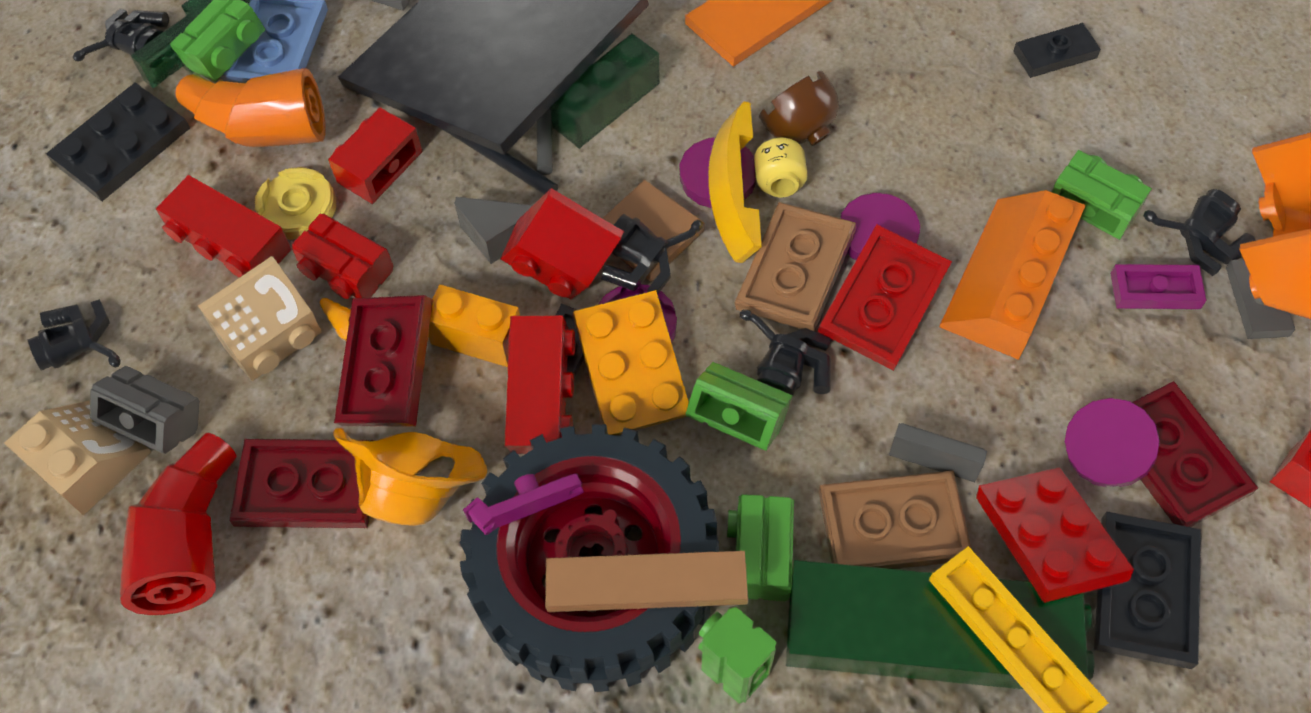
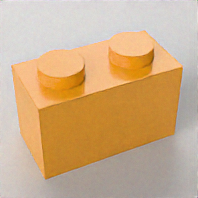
M439 284L432 298L433 305L428 335L430 343L508 367L510 316H520L519 307Z

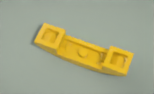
M745 101L737 107L720 127L711 150L708 172L709 194L715 222L728 252L736 263H743L762 247L759 210L744 207L740 150L753 138L751 103Z

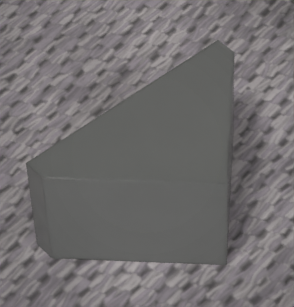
M456 197L454 202L460 227L490 264L501 258L517 220L533 206Z

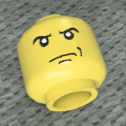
M783 137L773 138L765 141L757 148L754 154L756 183L762 191L774 197L783 198L793 195L804 186L807 180V167L804 150L798 142Z

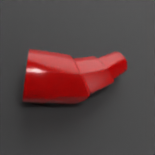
M205 433L175 463H170L166 466L138 504L128 507L120 600L125 609L144 615H168L197 607L214 595L216 581L211 517L206 512L218 487L217 482L237 458L231 446L220 437L212 433Z

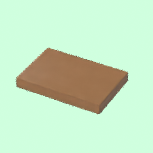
M779 202L761 241L762 247L757 251L734 302L736 310L742 311L747 309L759 317L796 328H807L815 331L856 232V223Z
M953 471L824 484L819 487V497L832 564L886 569L947 563L969 546L971 548Z

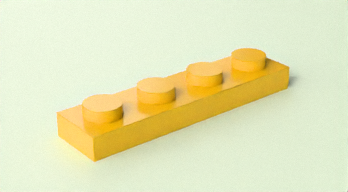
M969 546L932 573L929 581L1044 713H1098L1109 703Z

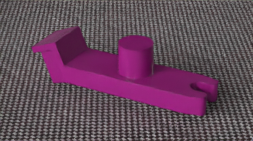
M527 474L518 478L514 483L519 494L518 496L490 507L477 497L463 509V512L470 523L473 521L485 535H488L498 527L582 494V484L578 474H573L539 487L535 475Z

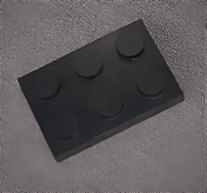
M134 82L49 150L46 155L56 167L103 202L187 132L190 127L184 117Z
M1106 512L1101 518V524L1134 570L1128 582L1097 589L1094 650L1193 669L1199 664L1201 529Z

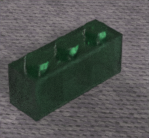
M631 33L594 62L550 107L553 128L580 149L660 84L659 53Z

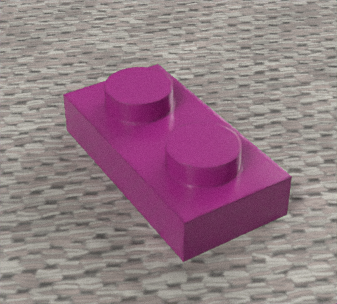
M1115 264L1110 273L1116 309H1201L1207 301L1199 265Z

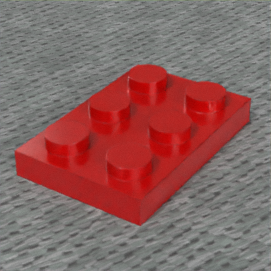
M876 224L823 318L818 332L894 371L952 261Z
M1060 467L979 485L976 499L1044 603L1130 580L1134 568Z

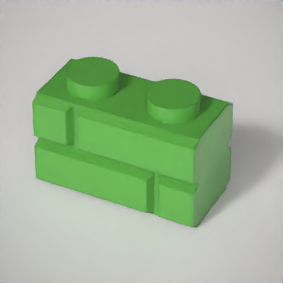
M213 0L185 28V31L180 33L171 42L170 46L191 71L199 75L202 74L205 78L216 82L257 41L259 36L265 31V27L248 3L241 0Z
M1078 150L1058 177L1052 193L1086 205L1080 219L1120 240L1141 210L1152 188L1143 184L1137 176L1124 174L1108 166L1099 156L1088 155Z
M712 362L696 380L686 410V416L701 423L706 422L712 428L767 451L783 426L793 395Z
M742 494L738 497L737 510H728L727 538H736L735 551H745L748 599L762 598L771 601H787L790 598L792 589L794 499L791 497L770 496L765 498L760 495Z
M734 607L732 609L729 608L724 615L716 612L706 621L699 632L703 640L699 644L698 649L702 651L701 670L716 684L723 683V690L740 704L745 703L770 675L776 651V641L760 627L753 628V621L737 607Z

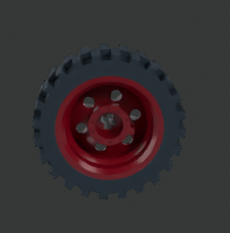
M592 424V434L576 435L574 425L560 428L562 438L546 443L543 434L530 440L533 450L520 457L513 450L505 456L503 460L507 469L499 477L489 472L481 483L486 493L483 502L490 507L518 496L519 494L514 483L518 478L527 474L535 475L539 487L563 477L578 474L583 493L498 527L488 535H485L472 521L471 530H461L460 545L466 554V560L460 561L461 575L468 586L469 592L467 595L472 607L492 641L498 644L505 657L515 666L519 663L525 666L531 677L543 683L547 677L556 679L562 689L576 691L577 683L592 684L595 692L609 691L608 682L626 679L627 685L630 687L642 682L640 673L652 667H655L657 672L660 673L671 666L670 655L678 648L683 652L689 649L694 643L695 629L699 624L703 626L710 616V606L597 610L595 612H547L545 607L546 588L543 586V580L546 579V558L719 552L714 509H709L707 491L701 480L695 483L691 480L689 464L681 456L672 463L667 459L666 445L655 438L649 446L639 443L638 431L625 427L621 437L608 435L606 424ZM591 507H598L603 511L602 515H585V512ZM632 527L640 529L643 533V536L638 541H630L626 538ZM559 529L560 532L556 542L549 543L545 541V535L548 531Z

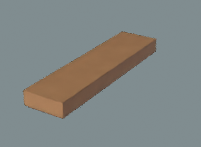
M745 551L546 558L545 607L547 612L748 604Z

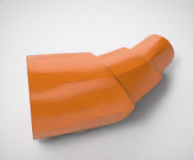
M307 68L250 78L246 83L219 81L215 84L198 75L190 74L183 77L177 85L176 99L182 106L195 114L194 119L224 133L227 139L236 144L248 147H270L322 142L325 139L326 123L321 95L312 73Z

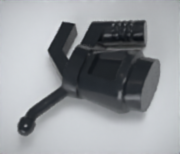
M119 9L105 21V40L76 51L73 54V59L76 62H80L85 58V55L107 46L116 50H122L138 59L146 57L152 59L164 49L166 44L165 33L158 30L156 26L167 27L169 16L166 12L134 10L128 15L127 10Z
M1217 189L1209 190L1206 195L1198 198L1190 218L1184 223L1160 219L1151 210L1145 211L1143 215L1145 220L1157 226L1180 230L1181 235L1186 240L1190 260L1211 276L1217 274L1222 266L1206 255L1203 250L1228 265L1231 260H1237L1242 256L1239 250L1240 244L1256 241L1254 236L1249 233H1244L1230 245L1220 239L1235 226L1238 220L1237 215L1241 208L1233 198Z
M625 214L621 215L614 226L624 232L612 254L637 264V266L631 273L606 264L601 280L635 291L659 263L660 274L647 289V292L656 290L658 295L671 278L667 255L668 247L692 238L702 229V221L699 219L695 220L688 231L665 240L662 237H657L638 218L632 219Z
M100 299L91 302L96 318L90 327L87 326L78 304L40 312L41 323L44 328L48 329L38 331V336L27 339L41 371L49 367L54 369L60 368L83 352L88 353L93 350L109 357L108 362L112 367L120 366V357L113 350L97 343L110 324ZM71 322H72V324L63 325V326H58V327H53V326L62 325V324H66V323H71Z
M743 309L740 312V317L743 320L753 322L770 340L769 350L757 367V381L794 396L795 390L800 388L802 383L804 364L814 368L813 391L817 394H827L831 391V357L807 345L810 344L826 351L831 338L807 328L788 334L780 333L775 335L763 320L750 310Z

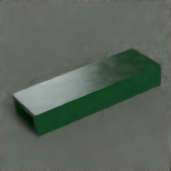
M794 560L792 567V589L789 598L786 649L787 667L1023 689L929 581L932 573ZM998 579L1088 680H1091L1094 674L1095 662L1093 652L1087 650L1086 632L1088 633L1091 628L1092 610L1089 603H1084V593L1044 603L1031 582Z

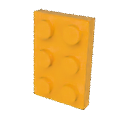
M656 290L573 311L574 322L602 423L606 424L608 435H621L624 427L639 430L687 417L686 410L689 401Z

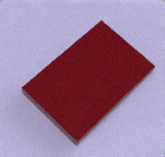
M426 295L352 299L334 419L335 424L341 426L416 427L433 299Z
M1174 381L1131 402L1144 409L1153 420L1160 440L1157 460L1149 473L1140 480L1173 524L1192 527L1247 498L1258 489L1254 481Z
M244 439L230 523L234 527L368 528L369 516L363 513L359 507V488L354 456L339 444L337 440Z

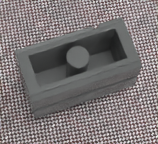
M124 366L112 373L111 377L107 376L93 384L90 393V419L166 454L178 446L179 441L184 442L196 433L198 429L200 400L186 391H181L157 380L151 375H143L131 367Z

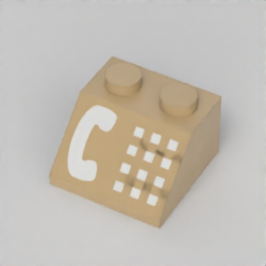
M272 256L198 305L225 350L251 381H254L262 374L273 371L279 362L296 350L307 347L316 336L322 333L311 309Z
M90 400L39 411L4 442L9 449L83 516L151 453L150 449L144 444L90 419Z

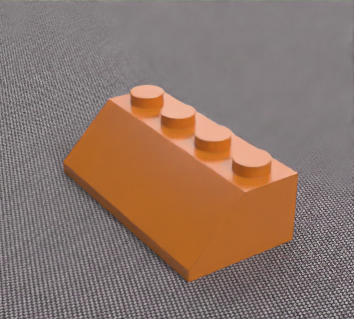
M1047 190L998 199L939 327L1019 360L1086 205Z

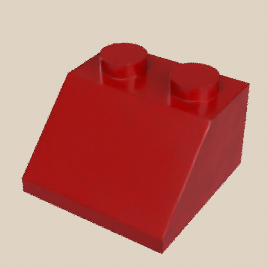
M551 188L517 220L500 260L511 265L516 273L525 277H532L546 285L553 294L567 297L571 300L590 286L620 241L624 231Z

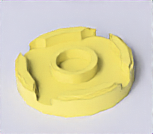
M304 167L288 168L278 172L279 176L271 182L268 178L261 185L255 196L256 213L281 226L287 240L297 239L304 231H308V226L320 213L332 218L336 211V195L330 182L317 170Z

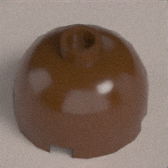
M823 71L817 72L818 80L813 82L810 76H807L773 99L771 102L775 109L769 115L764 109L760 112V120L775 138H789L799 144L809 141L811 146H814L831 134L828 126L837 117L839 102L832 83Z

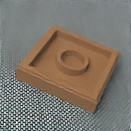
M643 180L602 218L614 225L623 214L632 219L636 217L657 237H662L665 240L688 231L691 228V224L699 219L646 180ZM703 221L702 229L692 238L668 247L669 264L704 232L705 223ZM620 258L633 269L636 268L637 264ZM659 263L646 277L650 282L660 274Z

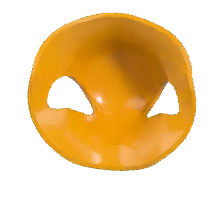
M337 427L333 431V436L337 442L355 458L360 509L366 515L386 523L411 526L424 525L442 510L450 496L455 494L460 485L481 481L487 475V466L482 455L469 446L448 443L417 432H403L375 441H359L350 438L343 428ZM441 456L450 457L455 462L448 478L416 476L428 463Z

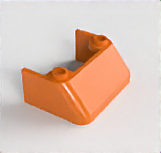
M1311 133L1253 147V156L1265 182L1264 196L1259 197L1258 201L1259 209L1263 220L1271 221L1274 228L1273 237L1240 244L1239 250L1250 273L1249 284L1255 299L1261 298L1266 306L1311 320Z

